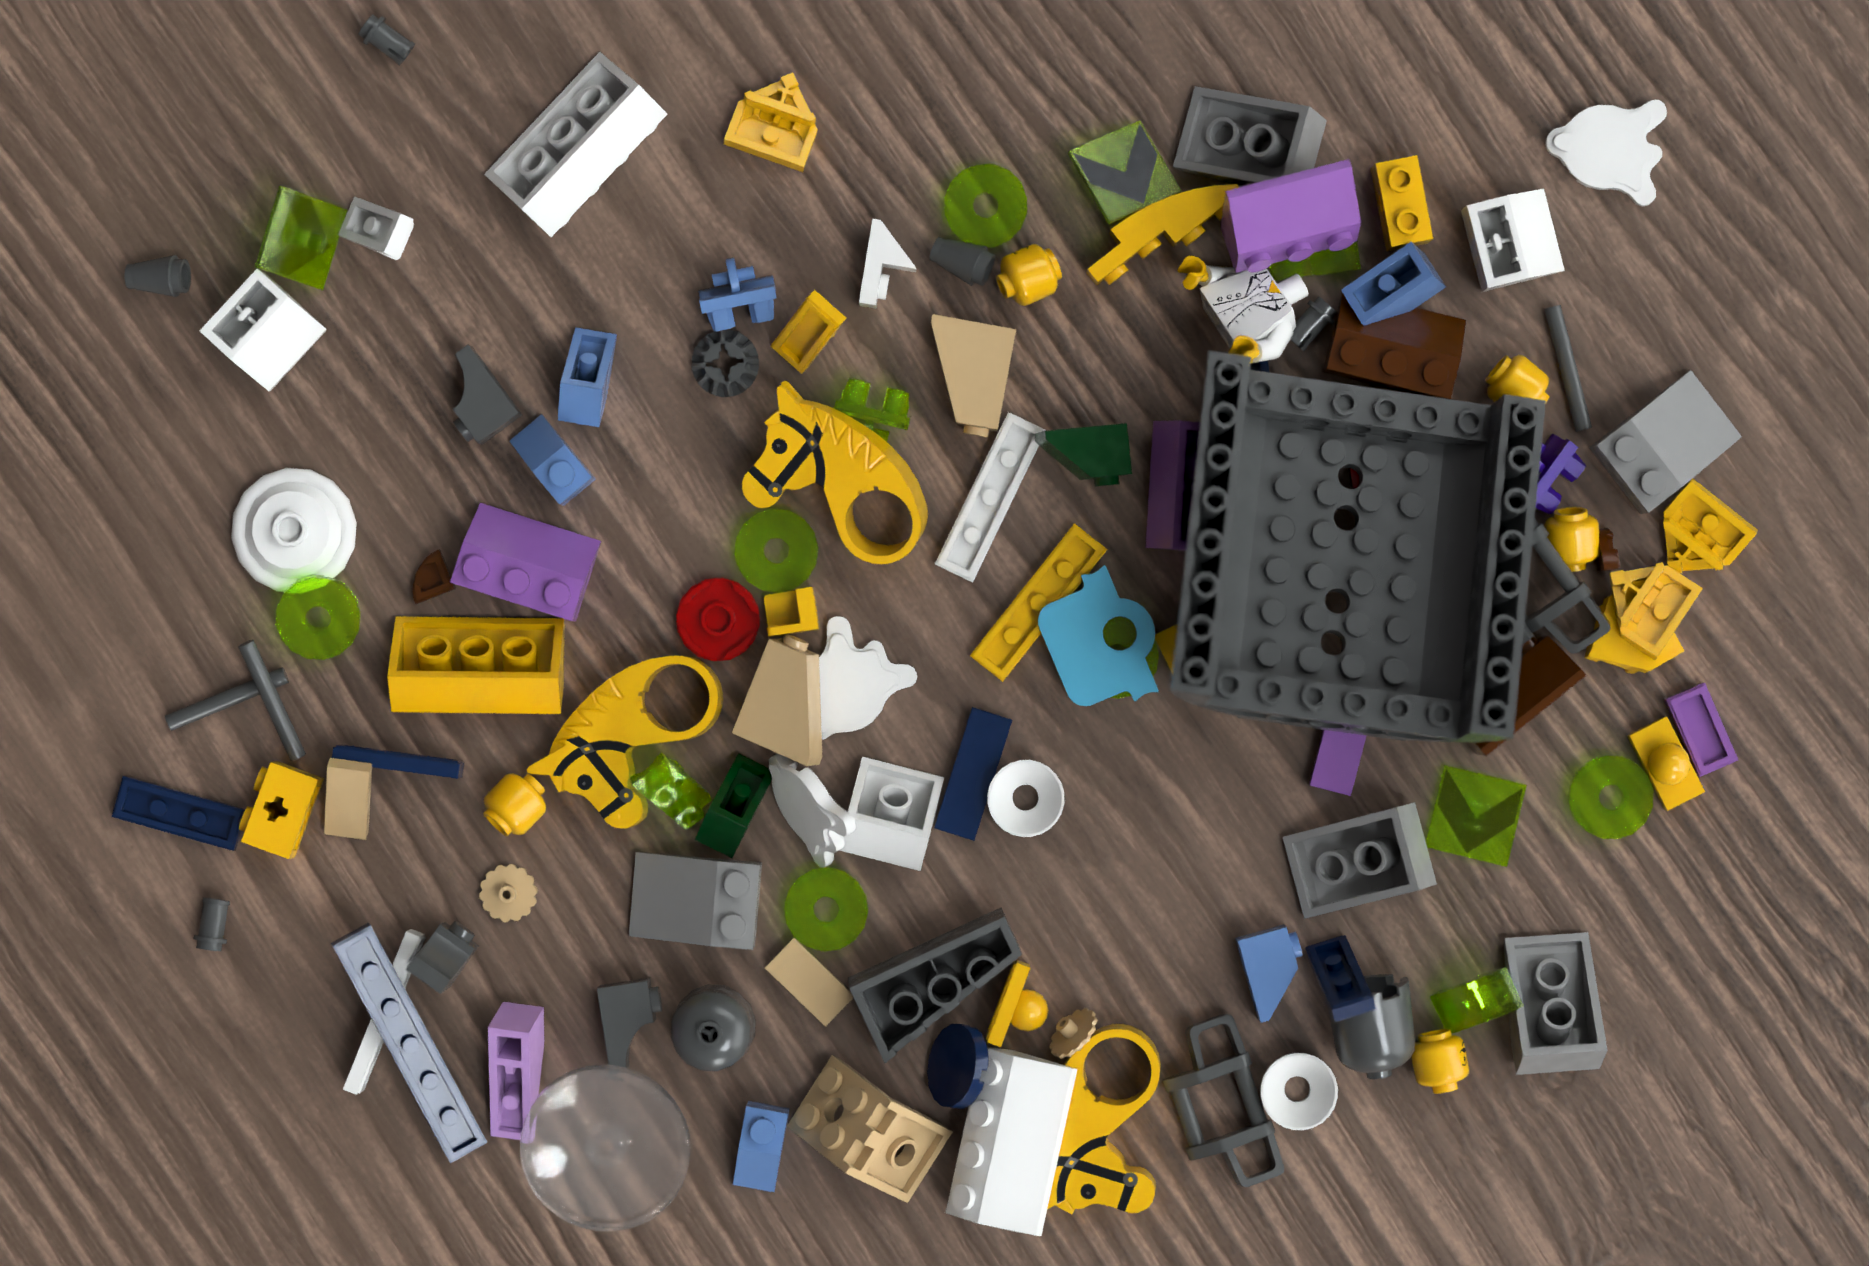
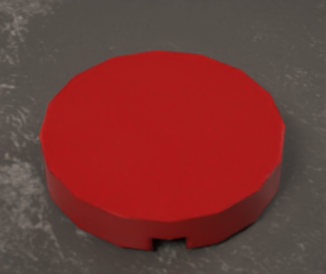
M726 578L705 579L692 586L681 598L676 614L677 632L685 647L697 657L714 662L732 660L745 653L756 640L760 627L759 607L752 593L740 583Z

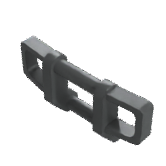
M1534 519L1532 547L1562 586L1565 593L1540 610L1528 616L1525 613V624L1532 633L1545 626L1570 653L1576 654L1608 633L1610 622L1590 596L1591 590L1586 583L1578 581L1546 537L1549 535V532L1542 523L1538 524ZM1580 601H1583L1599 622V627L1582 639L1573 641L1552 620Z
M1221 1014L1187 1027L1185 1036L1193 1070L1167 1077L1162 1082L1167 1093L1171 1092L1189 1145L1185 1148L1189 1161L1222 1153L1235 1183L1241 1187H1250L1283 1174L1284 1165L1274 1136L1275 1129L1272 1120H1267L1249 1068L1252 1061L1249 1052L1244 1048L1233 1016ZM1222 1024L1225 1027L1235 1055L1204 1065L1198 1036L1202 1031ZM1233 1072L1251 1125L1220 1137L1204 1140L1187 1087L1198 1085ZM1263 1138L1270 1159V1167L1265 1171L1246 1177L1233 1149Z

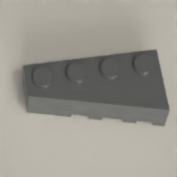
M1001 907L848 977L849 989L884 1063H887L897 1055L901 1048L910 1041L917 1039L927 1031L930 1025L945 1013L948 1014L960 1005L964 998L977 988H981L1020 957L1022 953Z

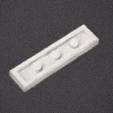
M1010 412L1007 413L935 565L973 583L1039 445L1035 442V433L1046 431L1045 429Z
M413 929L406 931L392 965L404 988H406L411 975L406 968L414 956L421 950L426 938L425 934ZM372 1019L369 1022L343 1087V1090L355 1095L365 1090L384 1043Z

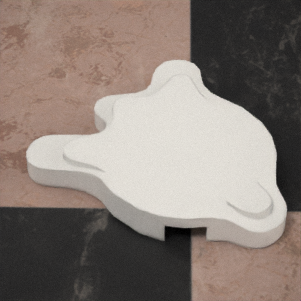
M1651 100L1641 107L1630 110L1614 105L1592 106L1578 113L1565 126L1553 129L1546 137L1545 146L1551 155L1557 157L1564 166L1566 165L1578 183L1598 190H1618L1627 194L1637 205L1647 206L1656 198V189L1650 179V172L1660 161L1663 153L1659 146L1647 142L1646 135L1666 118L1667 109L1660 100Z
M840 616L833 617L828 621L827 644L824 652L819 657L822 740L834 733L853 732L866 727L880 714L886 700L893 693L911 687L917 680V672L912 666L893 664L888 660L884 647L879 641H870L863 649H857L853 643L849 621Z
M777 753L769 759V770L772 776L774 796L779 809L790 827L804 841L815 863L819 867L825 868L833 862L834 853L844 848L845 841L842 836H846L855 830V820L848 811L836 804L812 770L807 767L797 771L796 761Z

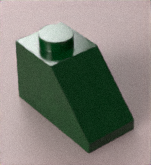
M1127 423L1047 430L1035 433V442L1079 480L1094 479V487L1120 484V476L1132 474Z
M738 753L713 799L694 840L733 858L772 781L769 768Z

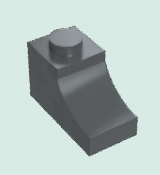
M467 345L455 354L464 375V391L460 403L453 408L459 417L453 423L467 442L474 438L477 443L483 445L520 418L522 413L474 348Z
M456 921L451 926L446 922L441 923L427 943L414 956L406 970L438 993H443L451 987L479 947V945L472 941L475 934Z
M650 978L605 984L597 988L610 1073L628 1069L630 1046L636 1032L645 1024L654 1023L656 1020L655 1012L662 1011L659 986L651 987Z

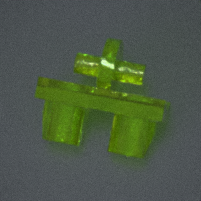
M850 377L843 390L842 397L836 399L834 409L848 416L866 420L865 426L878 434L886 442H888L890 431L874 428L875 423L904 430L909 429L912 417L907 415L910 392L888 387L883 408L866 405L871 383Z
M663 753L659 754L647 769L630 777L633 787L685 830L691 828L704 817L702 808L712 801L710 793L690 777L680 763L676 760H670Z

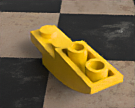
M1237 184L1214 185L1188 190L1152 203L1130 215L1110 229L1109 234L1118 245L1089 267L1086 271L1087 275L1096 286L1103 280L1108 285H1111L1129 271L1125 263L1136 254L1143 260L1160 247L1162 243L1158 237L1162 234L1173 247L1180 241L1187 247L1206 232L1202 226L1203 223L1214 215L1219 221L1222 219L1225 192L1239 188Z

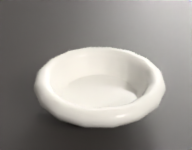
M284 468L261 476L244 491L233 513L231 539L238 561L255 581L277 592L304 593L325 586L344 570L355 548L357 522L348 497L333 480L311 469Z

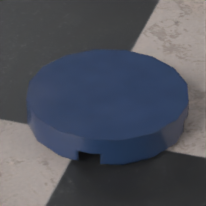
M952 1023L942 1029L933 1043L927 1068L928 1086L933 1099L942 1107L964 1109L976 1100L983 1089L984 1082L980 1081L982 1070L987 1071L989 1057L987 1044L982 1033L977 1028L965 1024Z

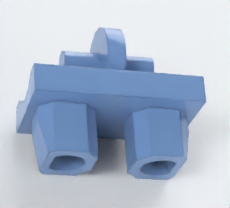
M734 258L726 259L728 271L712 274L715 288L699 291L702 314L707 313L709 322L715 332L731 329L736 326L732 308L748 304L752 323H761L774 319L773 299H776L777 295L773 276L755 279L753 266L737 269Z

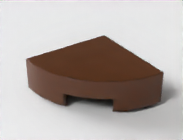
M1609 528L1599 529L1600 553L1596 558L1598 571L1615 570L1620 567L1618 549H1613L1612 539L1614 535Z
M440 549L428 555L416 572L412 587L415 604L456 589L455 584L450 583L451 574Z

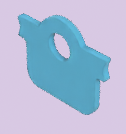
M1105 565L1095 573L1081 575L1084 586L1080 591L1049 603L1042 608L1038 616V626L1067 695L1072 702L1080 706H1091L1124 691L1129 692L1133 700L1137 701L1146 693L1159 691L1145 659L1154 644L1155 627L1148 611L1137 602L1119 598ZM1114 617L1128 618L1136 628V639L1125 650L1112 649L1103 638L1105 624Z

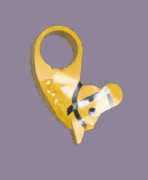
M783 381L777 387L779 408L765 421L768 427L766 448L761 457L745 474L742 481V490L745 498L755 507L767 508L774 505L786 489L798 490L810 484L818 483L824 489L840 538L853 555L873 564H889L904 558L920 539L928 519L927 504L923 492L907 462L889 443L865 425L837 409L818 402L804 400L789 382ZM874 487H878V490L887 491L898 496L911 513V536L903 542L894 545H882L867 539L857 528L853 517L854 501L861 492L863 494L875 490Z
M675 655L652 658L629 666L606 680L577 707L558 732L550 748L549 755L527 768V772L530 774L549 775L558 792L567 791L584 796L610 826L622 829L632 828L640 824L648 814V803L645 796L633 786L635 767L632 759V750L642 745L689 740L707 732L715 724L722 710L723 690L715 672L707 664L688 656ZM678 664L686 665L697 671L705 680L709 691V705L705 716L697 725L681 732L672 731L658 723L651 712L647 713L644 700L645 692H649L654 678L665 668Z
M1111 1024L1097 1029L1081 1051L1075 1052L1071 1057H1068L1063 1064L1076 1068L1077 1074L1047 1209L1057 1206L1073 1214L1075 1209H1082L1092 1204H1101L1127 1213H1139L1149 1208L1153 1202L1156 1181L1152 1174L1142 1167L1126 1165L1122 1153L1107 1137L1140 1109L1154 1094L1160 1077V1056L1153 1041L1141 1030L1130 1025ZM1109 1038H1125L1135 1042L1145 1051L1151 1065V1077L1141 1092L1127 1099H1111L1103 1095L1098 1097L1086 1085L1085 1059L1089 1051L1099 1042Z

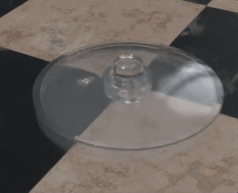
M593 1065L578 1068L565 1073L551 1082L532 1104L523 1124L520 1137L522 1168L528 1184L536 1197L559 1218L578 1227L595 1231H620L634 1228L650 1221L663 1212L682 1187L688 1171L691 1154L689 1129L681 1109L672 1096L661 1085L646 1075L629 1068L614 1065Z

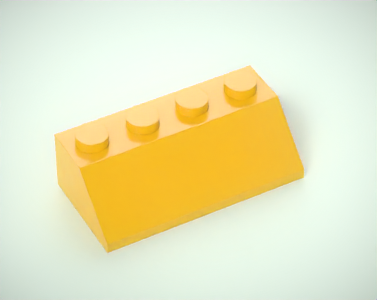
M395 616L387 674L391 712L561 714L564 688V619Z

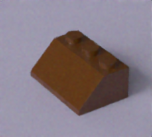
M1342 293L1322 372L1405 393L1451 400L1461 361L1466 320L1415 308L1410 312L1364 326Z
M1533 634L1530 640L1522 644L1514 733L1586 676L1583 670L1548 635H1542L1537 639ZM1506 740L1466 743L1475 754L1487 756Z

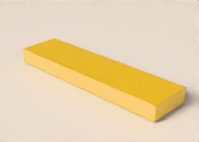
M1074 523L970 654V657L1003 682L1040 636L1038 616L1042 608L1049 603L1073 594L1082 582L1081 575L1089 574L1108 549Z

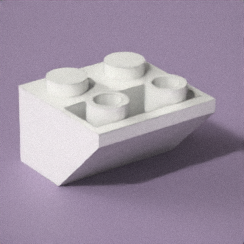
M1544 189L1510 194L1470 204L1461 210L1482 292L1565 271Z
M257 268L202 327L200 332L231 361L270 392L327 329L271 277Z

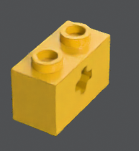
M1418 156L1375 163L1371 168L1386 252L1401 249L1410 242L1416 246L1428 244L1433 240Z
M279 761L270 762L268 768L262 766L253 790L259 792L253 808L247 806L239 825V830L244 832L241 842L286 859L295 858L324 778ZM283 798L282 806L288 809V813L275 819V810L269 808L270 803Z

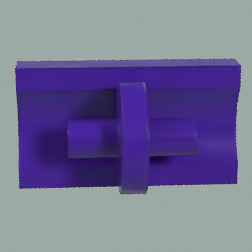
M1551 434L1545 444L1542 443L1536 508L1548 514L1554 512L1562 498L1558 492L1550 487L1557 476L1560 475L1565 480L1573 482L1578 479L1586 468V464L1575 453L1578 446L1570 440H1564L1555 434Z

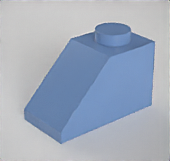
M1410 242L1341 289L1360 322L1365 326L1410 312L1446 288L1426 254L1414 243Z
M575 327L560 382L559 421L594 427L600 426L607 400L617 334Z
M542 414L510 440V443L530 470L562 506H565L596 480Z
M1284 924L1235 938L1256 1015L1260 1023L1270 1020L1298 970L1296 958L1303 956L1297 933H1288V929Z
M748 1101L739 1142L733 1185L775 1192L790 1108Z

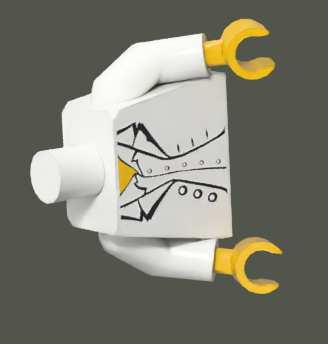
M1187 256L1177 269L1179 273L1188 274L1182 282L1183 286L1188 290L1194 289L1198 283L1203 286L1200 288L1203 308L1230 348L1228 353L1251 357V363L1279 358L1296 328L1294 310L1291 305L1309 296L1302 278L1296 273L1277 284L1268 269L1259 272L1245 270L1235 273L1234 267L1205 265L1196 256Z

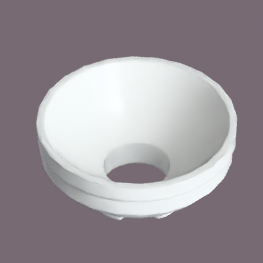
M1033 760L1011 762L1002 767L990 783L987 793L989 811L994 821L1004 831L1019 837L1040 835L1049 830L1062 814L1064 807L1062 783L1058 776L1041 762ZM1021 785H1031L1038 793V802L1030 810H1020L1013 803V792Z
M1291 1053L1276 1059L1268 1067L1262 1078L1260 1096L1267 1114L1276 1123L1291 1130H1307L1320 1125L1331 1115L1338 1098V1086L1332 1070L1324 1061L1307 1053ZM1292 1077H1303L1309 1083V1094L1301 1101H1292L1285 1095V1084Z

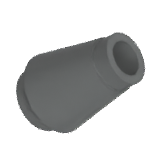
M938 237L932 247L929 260L937 263V265L970 286H973L974 283L983 286L993 269L995 254L988 252L987 246Z
M177 255L127 264L124 277L128 289L178 297L180 293H187L190 289L191 269L189 262L186 259H179Z

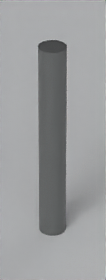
M1561 305L1546 308L1544 310L1575 431L1592 428Z
M249 640L239 645L238 648L290 761L305 756L306 753L254 640Z
M283 667L269 672L276 688L289 683L288 676ZM252 679L167 714L165 719L168 727L173 731L260 694Z

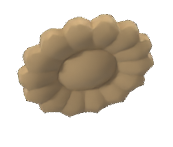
M509 864L507 867L498 865L495 871L490 870L486 874V879L480 884L482 891L479 893V898L483 901V909L490 911L492 918H500L502 922H508L511 919L519 921L522 916L529 915L531 907L535 906L537 902L535 895L538 893V889L533 885L534 877L527 875L525 868H517L514 864Z
M1084 1008L1081 1011L1076 1010L1072 1015L1060 1019L1056 1025V1032L1051 1037L1052 1042L1049 1046L1052 1050L1051 1053L1062 1059L1066 1056L1071 1057L1075 1052L1081 1051L1083 1046L1090 1041L1091 1035L1096 1031L1095 1025L1098 1020L1095 1017V1013Z

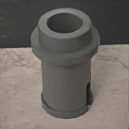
M372 14L358 35L364 38L363 43L366 46L371 43L400 66L410 54V50L414 48L415 43L409 41L384 23L385 17L381 16L378 18Z
M1318 297L1314 302L1310 300L1308 302L1310 307L1296 321V328L1290 340L1303 351L1307 349V346L1328 323L1331 325L1335 323L1333 318L1337 312L1321 297Z
M203 897L199 933L194 935L193 939L197 940L196 948L221 952L222 945L227 944V939L223 937L230 901Z

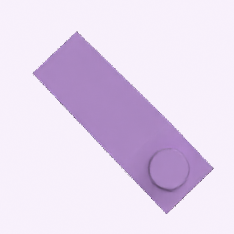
M503 1002L488 1026L491 1136L530 1142L534 1137L544 1051V1007Z

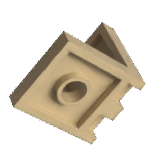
M831 1055L787 1125L789 1129L844 1173L906 1203L909 1202L953 1133L942 1123L892 1099L843 1060ZM842 1104L844 1107L843 1113L838 1120L834 1121L835 1112ZM905 1145L901 1154L895 1157V1154L898 1151V1149L901 1146Z

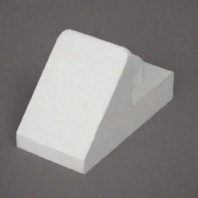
M354 196L338 235L389 258L399 260L414 227V219Z
M872 219L859 306L876 308L877 300H886L890 275L882 274L883 267L916 272V267L883 222L878 219Z

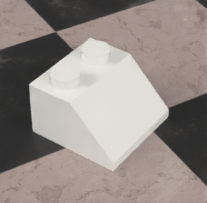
M862 757L848 812L855 820L856 828L850 834L842 836L845 846L839 851L921 871L944 777Z

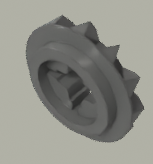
M722 330L712 332L702 338L694 348L691 367L697 383L705 391L719 397H732L746 391L755 381L759 370V357L755 346L746 336L737 331ZM721 345H725V350L728 351L730 358L744 360L743 363H737L736 366L730 367L729 381H725V376L722 375L720 368L707 367V363H713L714 360L720 359Z

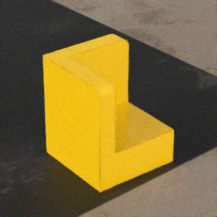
M813 587L764 596L768 637L820 630Z

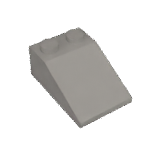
M1195 86L1173 167L1177 170L1224 183L1237 184L1239 187L1313 169L1327 120L1310 106Z
M1689 370L1589 448L1638 512L1645 514L1652 511L1742 438V436L1694 373Z
M1415 802L1283 837L1304 919L1418 891L1437 884Z
M636 852L629 936L704 946L753 950L756 942L762 862Z
M1588 932L1504 938L1509 1030L1516 1075L1600 1069L1607 1053V1044Z

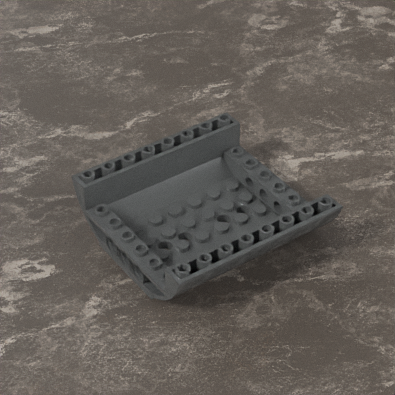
M1208 351L1170 691L1176 697L1196 706L1234 715L1237 718L1401 741L1488 742L1513 739L1546 400L1506 394L1492 405L1450 400L1250 370L1251 357ZM1351 468L1357 472L1359 476L1357 488L1347 489L1340 484L1338 479L1340 469ZM1347 509L1353 514L1355 525L1352 530L1346 531L1337 527L1334 522L1336 510ZM1335 591L1344 596L1346 609L1343 613L1336 614L1328 610L1325 604V597L1328 592ZM1333 633L1340 638L1342 650L1339 655L1333 656L1323 651L1321 647L1323 634Z

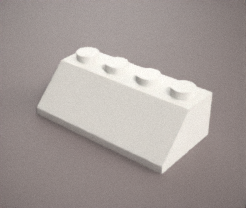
M599 52L484 175L552 237L561 227L567 224L579 207L597 192L600 185L613 171L627 160L629 154L646 136L656 129L667 113L639 84Z
M987 1047L989 1064L987 1071L982 1070L980 1081L984 1082V1086L976 1100L968 1107L946 1213L977 1224L1041 1236L1077 1069L1015 1050Z

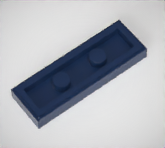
M972 707L934 826L935 829L975 841L987 803L988 789L996 774L1012 719Z
M342 744L333 747L332 758L372 763L373 768L457 779L463 777L464 763L462 760Z
M123 776L111 817L235 851L241 834L239 825L246 809Z
M1346 935L1305 948L1310 965L1335 1022L1376 1010L1372 993Z

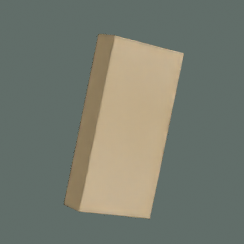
M336 758L329 759L326 779L325 835L367 839L370 817L372 763Z
M795 937L765 967L825 1027L854 998L851 991Z

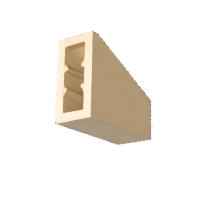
M932 314L931 327L955 423L964 426V434L988 438L989 430L998 431L1016 329Z
M785 634L784 639L768 640L732 733L805 766L819 765L822 759L819 654L807 650L808 642Z

